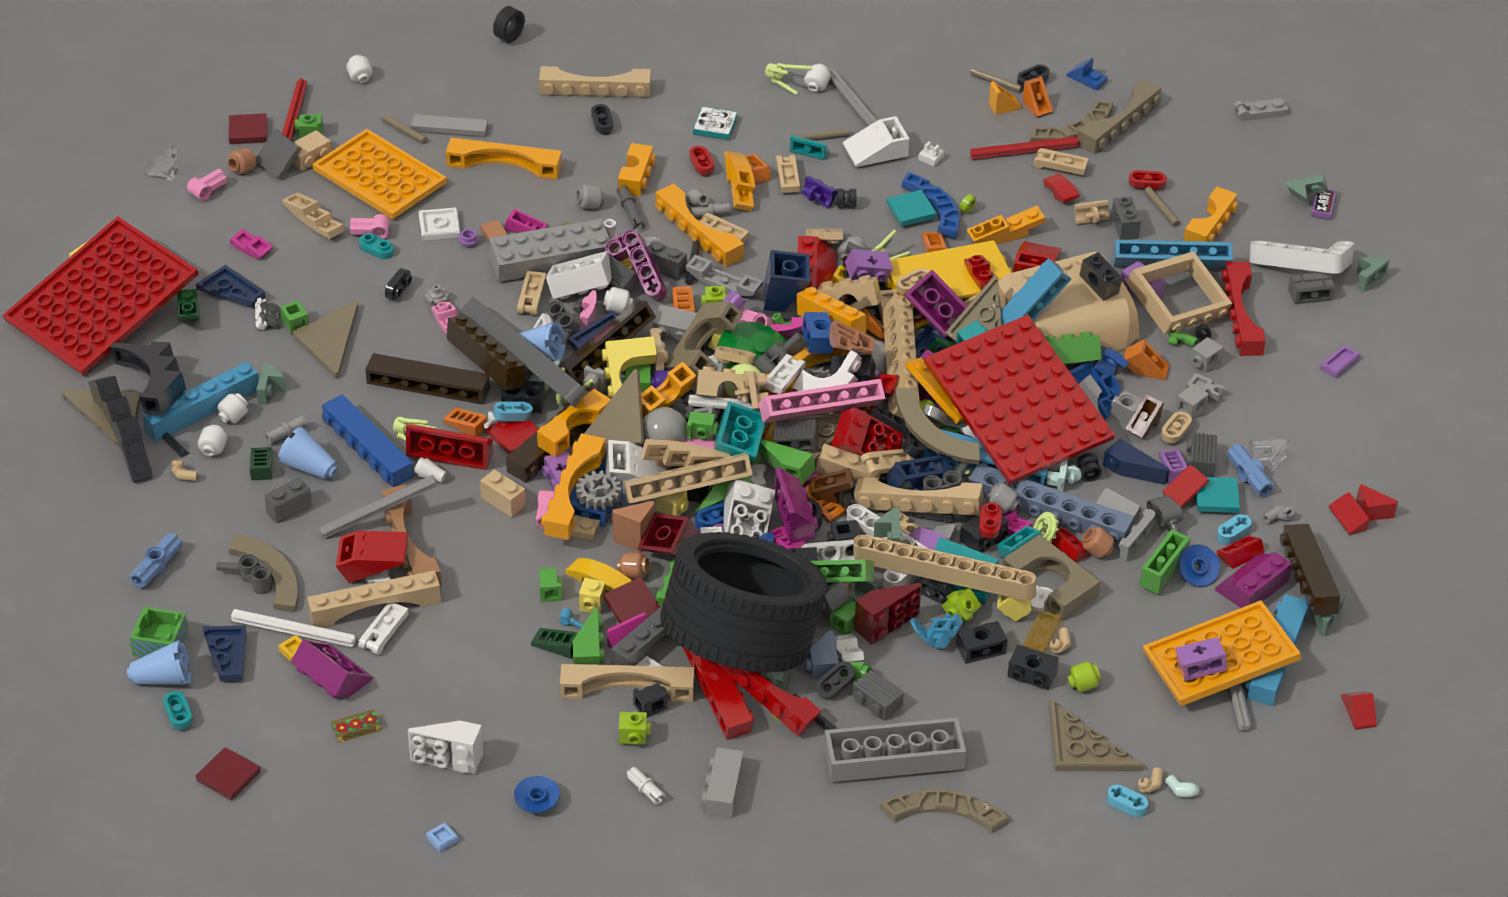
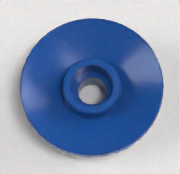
M1196 544L1189 546L1182 552L1179 559V570L1182 577L1189 584L1197 587L1207 586L1214 582L1219 574L1220 564L1218 557L1209 547ZM1194 563L1199 566L1198 570L1194 568Z
M544 776L525 778L518 783L514 790L516 804L524 811L530 813H542L552 809L558 803L560 797L558 785L553 780Z

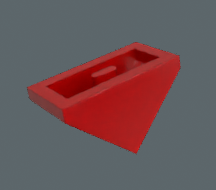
M1363 484L1359 485L1356 501L1370 521L1395 517L1398 505L1397 500Z
M1360 691L1341 695L1355 730L1377 726L1373 693Z

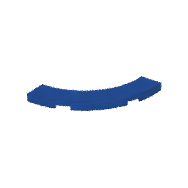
M908 172L902 181L901 187L913 192L922 190L939 215L940 224L937 233L956 238L960 219L955 202L939 186L935 187L929 183V180Z

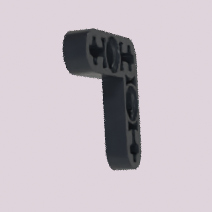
M873 407L870 416L904 434L903 451L910 457L919 458L925 445L910 432L905 425L904 419L883 408Z

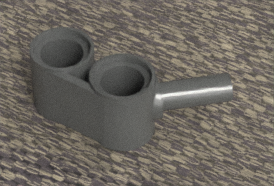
M554 300L548 304L547 313L555 323L561 325L565 338H562V345L566 344L567 348L568 338L580 331V325L560 300Z
M797 332L785 344H781L778 341L752 365L756 366L761 373H765L766 376L773 371L786 354L791 355L790 349L803 336Z
M961 462L956 471L945 472L943 479L934 475L927 476L923 481V491L948 489L961 485L962 475L966 471L968 464Z
M1168 495L1147 501V509L1155 512V518H1157L1160 526L1167 525L1170 529L1181 533L1178 523L1183 520V512L1178 503L1174 502Z
M253 554L242 555L238 563L217 562L216 564L217 571H234L240 574V578L244 582H251L253 591L257 594H266L272 589L269 568Z

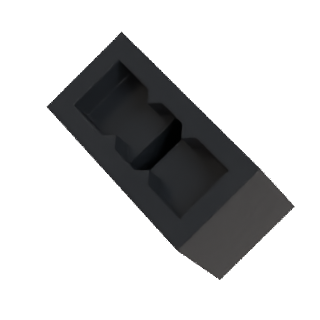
M524 380L523 387L510 390L502 388L501 402H526L533 407L532 413L542 414L546 397L545 382Z

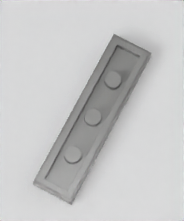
M414 114L411 128L418 132L485 137L488 120Z

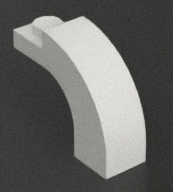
M850 350L840 369L834 375L826 378H818L802 370L792 388L796 391L856 383L858 379L853 375V372H857L860 368L862 358Z

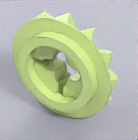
M1044 512L1038 517L1034 525L1035 529L1042 531L1041 536L1052 542V538H1056V531L1059 530L1057 528L1059 521L1056 520L1057 515Z

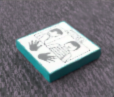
M702 106L693 127V134L729 140L738 117V112Z

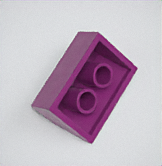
M933 270L928 272L904 294L944 338L947 337L945 332L968 307Z
M775 468V500L789 541L796 542L814 539L815 530L818 529L817 518L812 516L813 508L811 502H807L806 487H802L799 478L781 468Z
M1276 552L1256 555L1216 586L1215 591L1240 608L1258 601L1263 602L1289 581L1292 563Z
M303 639L291 660L297 666L296 670L298 672L309 675L314 684L327 689L326 693L333 698H349L373 679V676L326 642Z

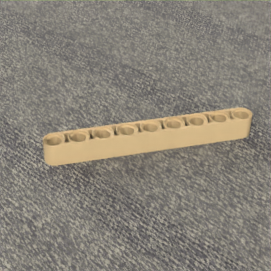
M858 535L853 540L854 559L872 560L875 567L1021 600H1031L1036 596V576L1029 571L869 535Z

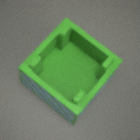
M144 606L130 637L133 656L144 657L175 641L180 640L183 643L189 631L186 613Z

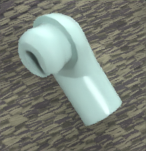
M1170 775L1165 780L1166 784L1178 797H1193L1199 793V787L1196 784L1179 782L1174 775Z

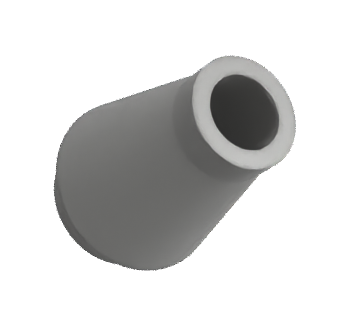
M695 188L688 192L687 202L691 207L702 206L709 202V197L700 189Z

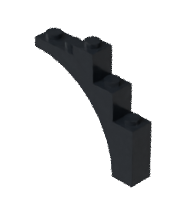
M152 341L149 345L114 342L110 346L115 364L139 369L150 377L146 389L140 395L144 414L162 416L186 390L183 375L179 371L170 342Z
M106 376L88 382L94 402L101 407L113 429L132 482L153 476L137 417L132 416L126 396L121 395L116 376Z

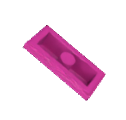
M641 613L607 629V645L613 648L647 619L646 614Z

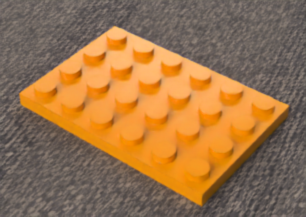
M365 129L312 164L314 171L392 220L447 183L446 176L368 129Z
M1262 601L1255 602L1143 646L1144 654L1180 706L1301 660V653ZM1218 637L1226 654L1227 670L1184 681L1177 664L1175 648Z

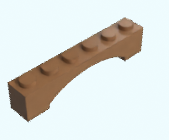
M406 484L381 490L382 498L407 487ZM411 499L385 510V521L387 526L391 525L390 531L407 532L405 523L408 514L412 513ZM408 536L405 564H403L404 570L408 569L409 571L407 576L435 570L439 585L442 586L441 571L435 556L429 557L424 554Z

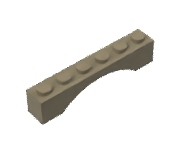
M1143 78L1133 86L1131 101L1123 111L1107 119L1089 121L1078 130V146L1093 154L1103 149L1110 141L1126 131L1130 125L1136 123L1141 116L1147 114L1151 108L1160 103L1161 87Z

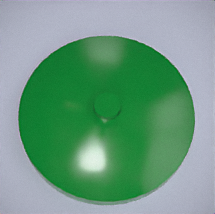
M740 322L737 323L734 330H725L722 333L717 346L750 351L755 354V362L778 341L781 344H785L787 340L776 330L764 324ZM732 361L724 363L725 369H731L733 366L738 365L737 362Z

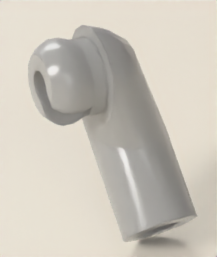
M1276 506L1263 514L1262 519L1267 524L1275 519L1287 521L1292 519L1295 511L1289 506Z

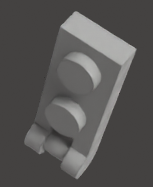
M1283 98L1246 103L1237 101L1234 104L1240 120L1288 115L1289 111Z
M1144 510L1142 520L1137 526L1133 525L1129 535L1121 540L1119 544V559L1127 562L1153 531V521L1155 519V512L1153 510Z

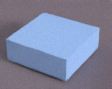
M445 822L426 833V839L439 853L459 842L456 833Z

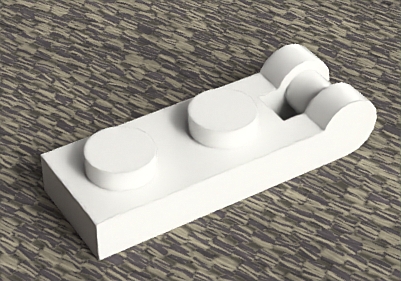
M786 354L768 375L766 385H763V388L773 393L782 394L796 376L804 370L806 362L801 359L795 360L793 356Z
M388 603L362 635L358 646L365 650L367 648L371 649L372 653L380 655L384 645L409 615L408 608L396 603Z

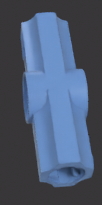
M1239 443L1233 445L1227 451V457L1237 468L1239 479L1242 482H1248L1258 496L1264 498L1274 491L1275 485L1264 473L1263 464L1259 459H1253Z
M170 532L156 546L146 550V558L129 575L130 581L136 587L141 589L146 587L156 575L166 571V563L182 547V541L177 535Z

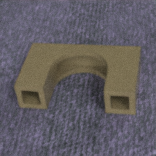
M730 301L703 303L664 368L672 370L681 362H684L696 374L697 378L698 370H703V367H711L714 363L700 350L703 344L718 331L734 330L744 313Z
M1041 535L1036 536L1003 558V566L1029 571L1033 574L1041 571H1050L1059 574L1066 580V583L1049 594L1047 609L1062 621L1099 595L1100 581Z

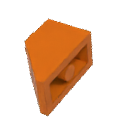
M1145 339L1126 348L1124 358L1129 361L1126 367L1135 375L1161 380L1166 379L1169 364Z

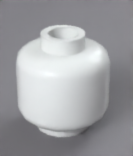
M355 55L349 59L346 65L349 76L354 82L365 83L373 74L370 62L365 56Z
M822 64L812 65V69L808 70L805 75V85L813 92L823 91L830 80V72Z
M612 287L610 291L606 290L603 306H606L608 312L614 311L616 314H620L632 304L633 298H630L628 290Z
M238 393L228 394L217 406L220 412L218 417L224 423L229 421L236 424L248 412L247 401Z
M218 425L207 426L201 431L198 447L207 456H217L224 450L227 434Z

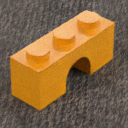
M631 143L627 153V167L622 166L618 177V187L621 192V185H626L629 188L630 194L635 196H641L642 190L646 189L647 177L651 176V165H655L656 154H653V146Z
M684 362L667 373L666 380L655 389L651 385L641 393L642 415L645 417L647 413L656 408L672 405L695 387L696 374Z

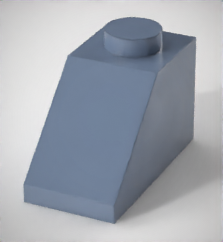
M828 631L810 648V656L806 659V670L811 671L812 680L820 679L833 666L839 663L833 631Z

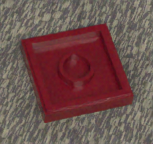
M267 113L229 115V144L267 141Z
M641 577L603 595L605 602L619 624L641 613H645L648 618L660 608Z
M224 747L195 776L196 781L227 799L233 800L261 770L260 766Z

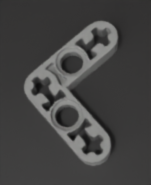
M926 404L923 412L930 420L936 424L959 427L960 434L976 438L966 423L955 424L944 411Z

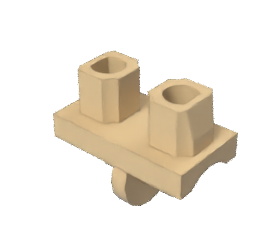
M1098 200L1074 204L1075 223H1098L1102 220H1108L1109 201Z
M747 372L749 389H746L745 381L739 382L740 390L734 391L735 395H741L742 402H748L747 394L750 393L752 409H759L758 403L765 396H768V392L757 394L756 386L766 385L765 373Z

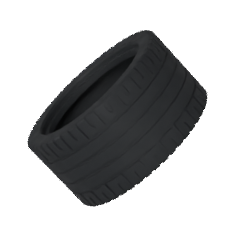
M730 532L696 534L685 539L678 547L660 613V621L665 632L681 647L697 656H701L705 660H710V662L750 672L766 671L770 673L773 671L780 672L781 670L787 671L801 665L809 655L828 589L827 581L823 573L811 561H808L807 558L772 541L769 542L765 539H759L754 536L750 537L745 534H731Z

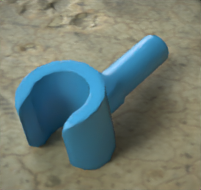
M568 608L562 609L559 619L560 623L565 626L570 623L581 629L583 624L572 618L573 612Z

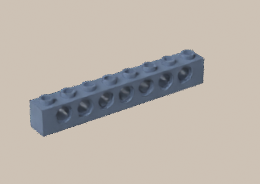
M980 463L969 478L968 483L983 484V498L985 500H988L986 496L994 484L1005 483L1018 494L1016 500L1019 503L1015 510L1037 518L1044 512H1050L1057 515L1058 525L1083 534L1091 527H1101L1112 535L1114 539L1113 544L1118 546L1121 540L1129 535L1133 527L1134 516L1027 479H1022L1009 485L999 470Z

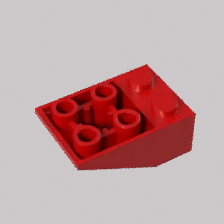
M1024 241L1017 251L1013 272L1040 266L1048 258L1056 262L1059 260L1062 248Z
M854 407L841 412L831 446L862 456L868 452L900 449L904 434Z
M358 530L342 536L339 541L336 568L348 583H352L405 564L408 533Z

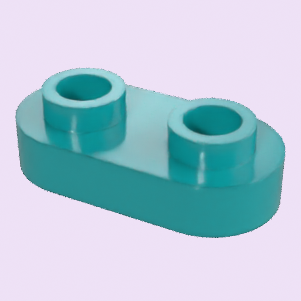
M366 233L359 238V248L368 254L380 259H388L394 255V245L388 240L371 233Z
M179 691L167 693L163 698V704L171 726L178 730L188 728L192 724L193 719L185 695Z

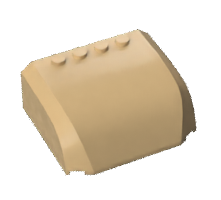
M1096 251L1056 261L1055 263L1059 264L1072 279L1033 321L1043 336H1055L1057 339L1062 338V334H1074L1075 337L1080 336V332L1092 331V335L1100 336L1101 346L1113 349L1117 353L1125 351L1135 340H1139L1137 310L1124 283H1121L1119 294L1103 301L1079 275L1082 260L1097 253ZM1040 266L1006 274L999 280L1001 309L1008 304L1014 294L1026 284L1027 280L1035 274ZM1083 362L1068 363V364H1064V365H1065L1066 367H1068V366L1075 365V364H1079V363H1083Z

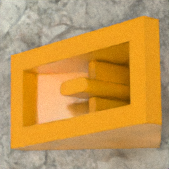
M994 81L990 83L989 105L995 115L1022 108L1013 94Z

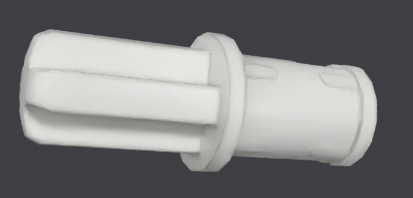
M632 767L628 770L627 777L638 787L640 793H644L655 805L660 804L664 800L663 798H665L666 794L653 783L652 778H647L637 767Z

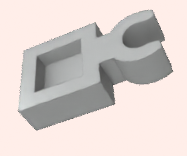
M1197 373L1193 375L1186 385V389L1192 384L1207 392L1210 398L1215 401H1219L1220 394L1223 395L1225 389L1222 385H1213L1212 379Z

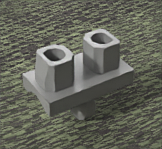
M586 365L584 368L583 385L590 379L593 380V383L586 390L590 392L596 389L606 396L605 382L607 380L605 378V370L600 368L594 370Z

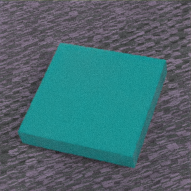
M922 190L886 198V204L901 227L936 218L937 213Z
M1206 477L1209 482L1196 494L1197 511L1239 513L1240 503L1237 478Z

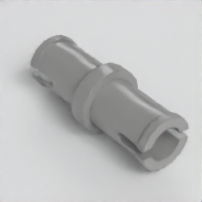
M728 201L715 204L710 202L707 205L690 207L691 214L695 218H701L706 213L712 215L730 213Z
M301 415L287 423L283 422L279 427L266 432L265 437L271 445L280 439L291 437L293 431L298 427L306 428L307 422Z

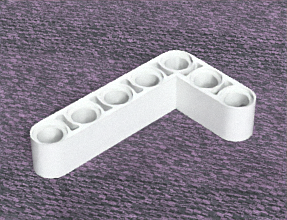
M1266 241L1250 242L1249 262L1336 274L1343 272L1353 263L1354 243L1338 241L1329 249Z
M850 505L847 508L846 521L856 520L860 535L874 537V523L880 517L862 505ZM900 530V543L927 548ZM887 569L884 573L883 589L913 584L918 576Z

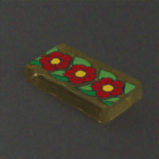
M374 709L331 721L338 742L381 730V724Z

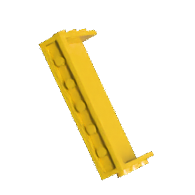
M993 240L890 259L893 270L885 282V286L893 290L896 289L897 280L900 277L916 269L933 270L962 299L973 297L982 291L970 276L964 259L971 258L973 255H983L990 263V270L999 280L1006 274L1012 273V269L1007 266L1005 256L1000 253ZM896 289L898 295L904 296L903 294H900Z

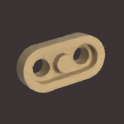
M916 269L900 277L897 280V291L904 295L930 271L927 269Z
M717 346L715 348L714 356L718 358L719 362L754 363L755 354L750 351Z
M1186 412L1174 413L1162 427L1161 438L1167 443L1179 442L1190 429L1192 417Z

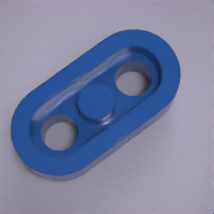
M724 503L699 510L696 514L695 524L699 528L724 524Z

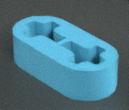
M498 402L494 406L493 416L499 421H528L531 419L533 407L526 402Z
M1243 514L1234 516L1219 526L1217 540L1226 545L1236 542L1250 532L1251 519Z
M1112 785L1109 787L1107 792V802L1109 805L1134 817H1142L1146 814L1148 800L1145 796L1122 785Z

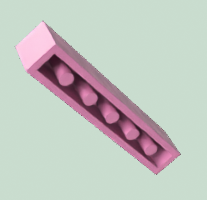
M881 379L765 396L758 404L762 421L766 423L844 411L854 407L876 406L885 399Z

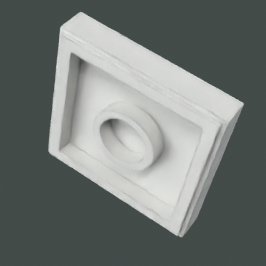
M457 208L419 211L422 241L459 238L460 227Z

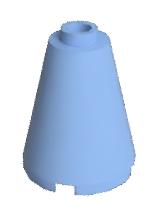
M552 322L518 333L551 361H562L565 355L566 344L562 345V338H565V335L559 323Z
M298 427L293 431L295 435L292 439L288 437L283 443L278 457L281 459L278 461L283 465L325 480L329 477L332 478L338 470L336 467L337 462L304 428Z
M180 640L175 641L131 662L130 667L127 668L129 680H133L134 684H190L192 674L187 672V665H190V660L186 647Z

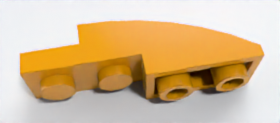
M725 151L727 183H731L733 207L735 209L752 211L754 208L753 190L755 189V181L750 163L743 154Z
M1034 206L1006 219L999 215L966 230L974 244L993 240L996 244H1001L1028 236L1029 229L1046 223V220L1039 207Z

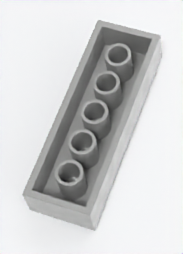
M602 219L492 237L489 238L488 255L498 282L523 278L526 276L527 271L548 273L552 265L605 252V246L610 239Z
M958 717L825 730L824 751L831 782L965 769L966 748Z

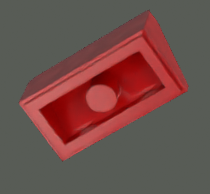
M1189 465L1162 493L1164 496H1170L1182 508L1209 480L1195 467Z
M1350 492L1329 505L1330 510L1349 535L1368 530L1370 519Z
M1064 527L1058 528L1059 530L1055 534L1056 538H1052V545L1061 552H1064L1076 563L1090 555L1083 548V543Z
M1250 535L1216 551V554L1232 569L1250 561L1256 555L1265 553L1262 539Z

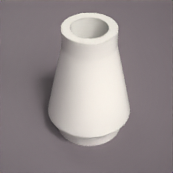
M420 458L414 469V473L418 474V477L426 478L433 475L440 483L444 481L447 475L446 471L442 470L428 458Z

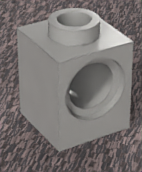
M1207 337L1192 348L1190 363L1206 373L1221 362L1223 347Z
M1192 384L1177 396L1175 410L1186 412L1193 419L1207 409L1209 394Z
M1124 390L1112 401V416L1128 424L1142 399Z

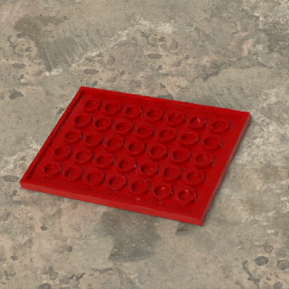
M117 216L2 316L7 323L84 376L111 352L110 346L114 342H123L198 276L199 273L195 267Z
M1025 315L924 358V363L1009 485L1114 440L1115 434L1029 315Z

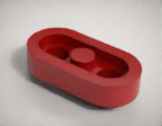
M693 146L689 150V159L695 170L701 175L711 174L714 171V160L709 151L704 146Z
M1134 170L1130 172L1128 182L1134 188L1151 187L1158 190L1166 186L1167 176L1160 171Z
M986 503L981 507L979 533L984 538L993 539L1000 534L1002 508L998 504Z

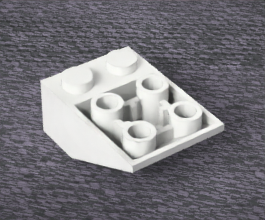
M897 116L880 119L843 142L855 167L907 157L909 154V137Z
M608 440L605 453V475L610 472L611 478L617 476L618 482H621V484H623L622 481L663 472L667 469L657 466L654 460H643L641 456L643 448L629 441Z
M738 479L728 485L724 503V532L745 534L758 538L762 534L767 533L775 490Z
M459 720L408 729L410 761L475 775L483 756L481 725Z

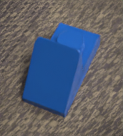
M1094 58L1076 65L1067 73V77L1096 91L1107 82L1108 77L1093 70Z
M1101 346L1102 360H1096L1094 368L1104 375L1110 371L1113 373L1118 366L1125 368L1129 361L1115 350Z

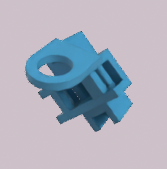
M947 613L945 618H932L930 620L932 624L929 628H925L916 618L910 620L916 633L925 643H929L935 649H945L963 623L958 613H955L953 617L950 613Z

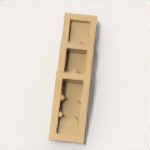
M297 192L282 200V204L298 219L328 239L345 231L344 225L333 220L331 213L321 209L318 201Z
M646 439L641 452L643 460H663L665 466L684 467L730 456L728 453L704 446L655 439Z

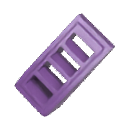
M1179 449L1159 452L1161 463L1169 468L1168 483L1170 484L1188 466Z

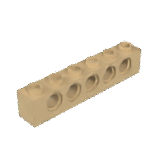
M742 453L624 480L622 483L626 501L630 504L752 476L753 474L748 454Z

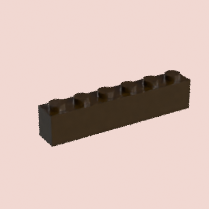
M648 302L632 303L558 367H564L565 373L580 383L584 379V368L586 365L595 370L603 363L602 349H605L606 341L631 339L656 318Z
M466 314L448 317L447 340L505 390L524 386L525 364Z
M376 353L372 354L365 369L367 384L483 405L490 390V379L486 373Z
M568 404L557 415L565 411L571 404ZM581 424L572 428L569 431L570 445L577 441L591 424ZM537 431L506 457L507 472L525 483L532 477H535L542 469L544 457L551 455L538 446Z
M1284 525L1283 534H1280V544L1285 548L1286 558H1289L1292 563L1291 570L1295 572V579L1300 584L1301 594L1305 595L1306 606L1310 607L1313 615L1339 614L1341 596L1310 525Z

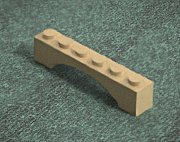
M540 67L539 90L542 95L650 97L651 69H632L631 72L615 76L589 77L571 74L560 70L559 67Z
M858 478L854 490L855 504L862 505L868 510L890 511L895 507H899V511L980 516L984 501L983 484L961 483L959 486L948 489L921 491L889 486L880 482L877 478Z
M434 570L309 596L307 601L312 625L325 628L335 626V622L342 617L369 606L406 602L425 607L440 604L441 597L440 585Z
M561 664L560 699H582L583 695L606 688H645L659 683L667 689L671 701L693 702L694 667Z

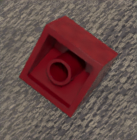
M654 513L638 546V550L675 555L679 545L685 539L699 534L700 531L689 517Z

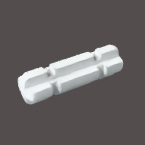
M258 298L255 302L256 328L265 330L268 323L262 320L259 313L261 311L267 313V311L260 307V304L266 300Z

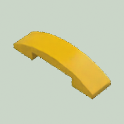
M577 558L565 570V574L580 582H583L584 578L605 581V589L608 591L632 581L616 569L588 558Z

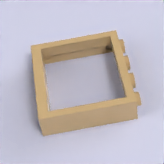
M1194 251L1133 269L1126 281L1164 335L1178 332L1184 328H1192L1200 323L1205 324L1213 319H1221L1228 314V310L1232 305L1230 299ZM1189 271L1212 304L1172 316L1148 282Z

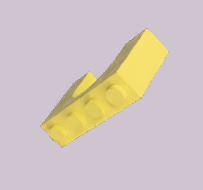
M654 336L605 342V349H602L603 362H607L605 378L610 381V386H607L609 398H612L622 386L619 377L624 370L631 366L656 363L657 353Z

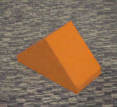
M1042 76L1024 82L1023 103L1035 117L1053 112Z

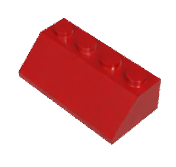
M798 236L797 253L810 254V283L806 288L813 287L818 289L821 283L831 281L836 272V251L817 236Z
M415 424L406 425V456L428 458L433 461L487 470L493 453V438Z

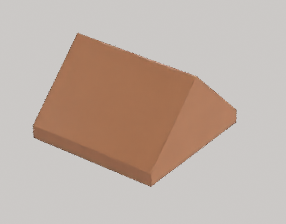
M653 501L612 510L614 543L639 551L638 546L654 514Z

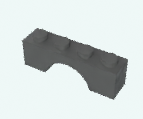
M662 606L611 648L612 665L636 666L645 658L651 646L658 639L666 636L672 640V637L665 632L660 621Z

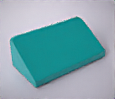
M790 136V152L823 160L829 154V149L825 143Z
M1026 525L997 545L999 557L1008 556L1036 536L1041 535L1042 531Z

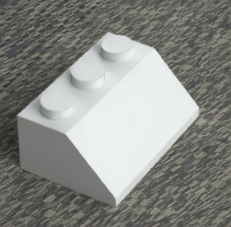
M608 251L552 265L546 276L552 298L562 300L570 297V294L578 293V295L589 292L590 289L596 288L601 290L606 288L612 279Z

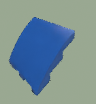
M1088 361L1069 371L1078 384L1087 376H1092L1102 389L1098 397L1099 412L1103 419L1109 417L1112 401L1121 391V386L1112 371L1100 376L1094 368L1092 361Z

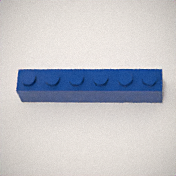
M343 394L322 404V419L324 423L329 424L335 433L341 436L346 444L357 452L361 459H365L371 469L376 470L381 475L384 482H388L392 487H396L414 477L413 462Z

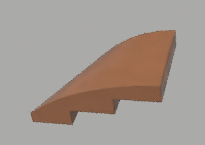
M836 319L830 325L829 341L832 347L864 354H871L873 352L875 339L859 330L856 331Z

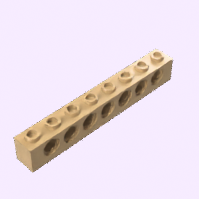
M894 294L883 308L887 374L899 376L895 388L916 389L919 402L918 380L905 366L908 361L916 359L912 303L905 296ZM894 390L893 395L888 397L889 412L902 418L897 408Z

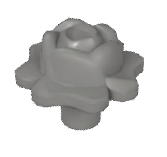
M438 284L433 285V289H428L425 294L428 302L436 305L447 301V297H449V293L446 292L445 288H440Z

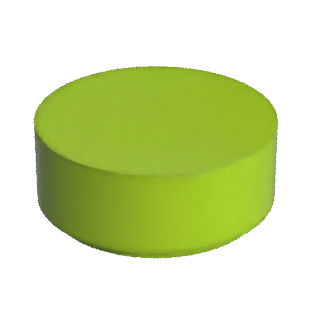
M970 193L967 194L960 204V210L969 213L976 204V197Z

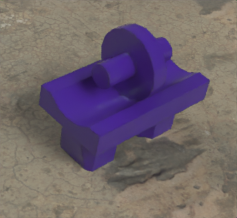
M806 176L805 186L801 194L807 196V200L811 202L816 201L829 208L832 205V201L836 199L837 189L825 185L819 179Z

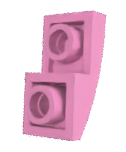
M594 290L582 301L583 311L579 318L581 330L595 322L597 295Z
M440 302L436 306L431 307V310L438 324L447 335L448 317L456 316L457 310L450 302Z

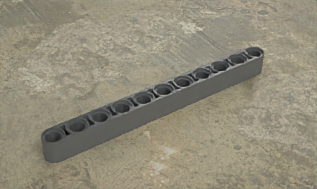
M472 297L460 310L462 314H466L573 407H576L588 393L578 382L476 298Z

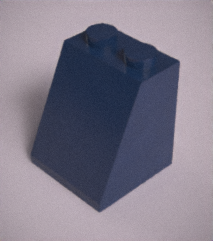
M777 250L770 251L763 284V311L784 312L797 298V293L805 290L810 283V254Z

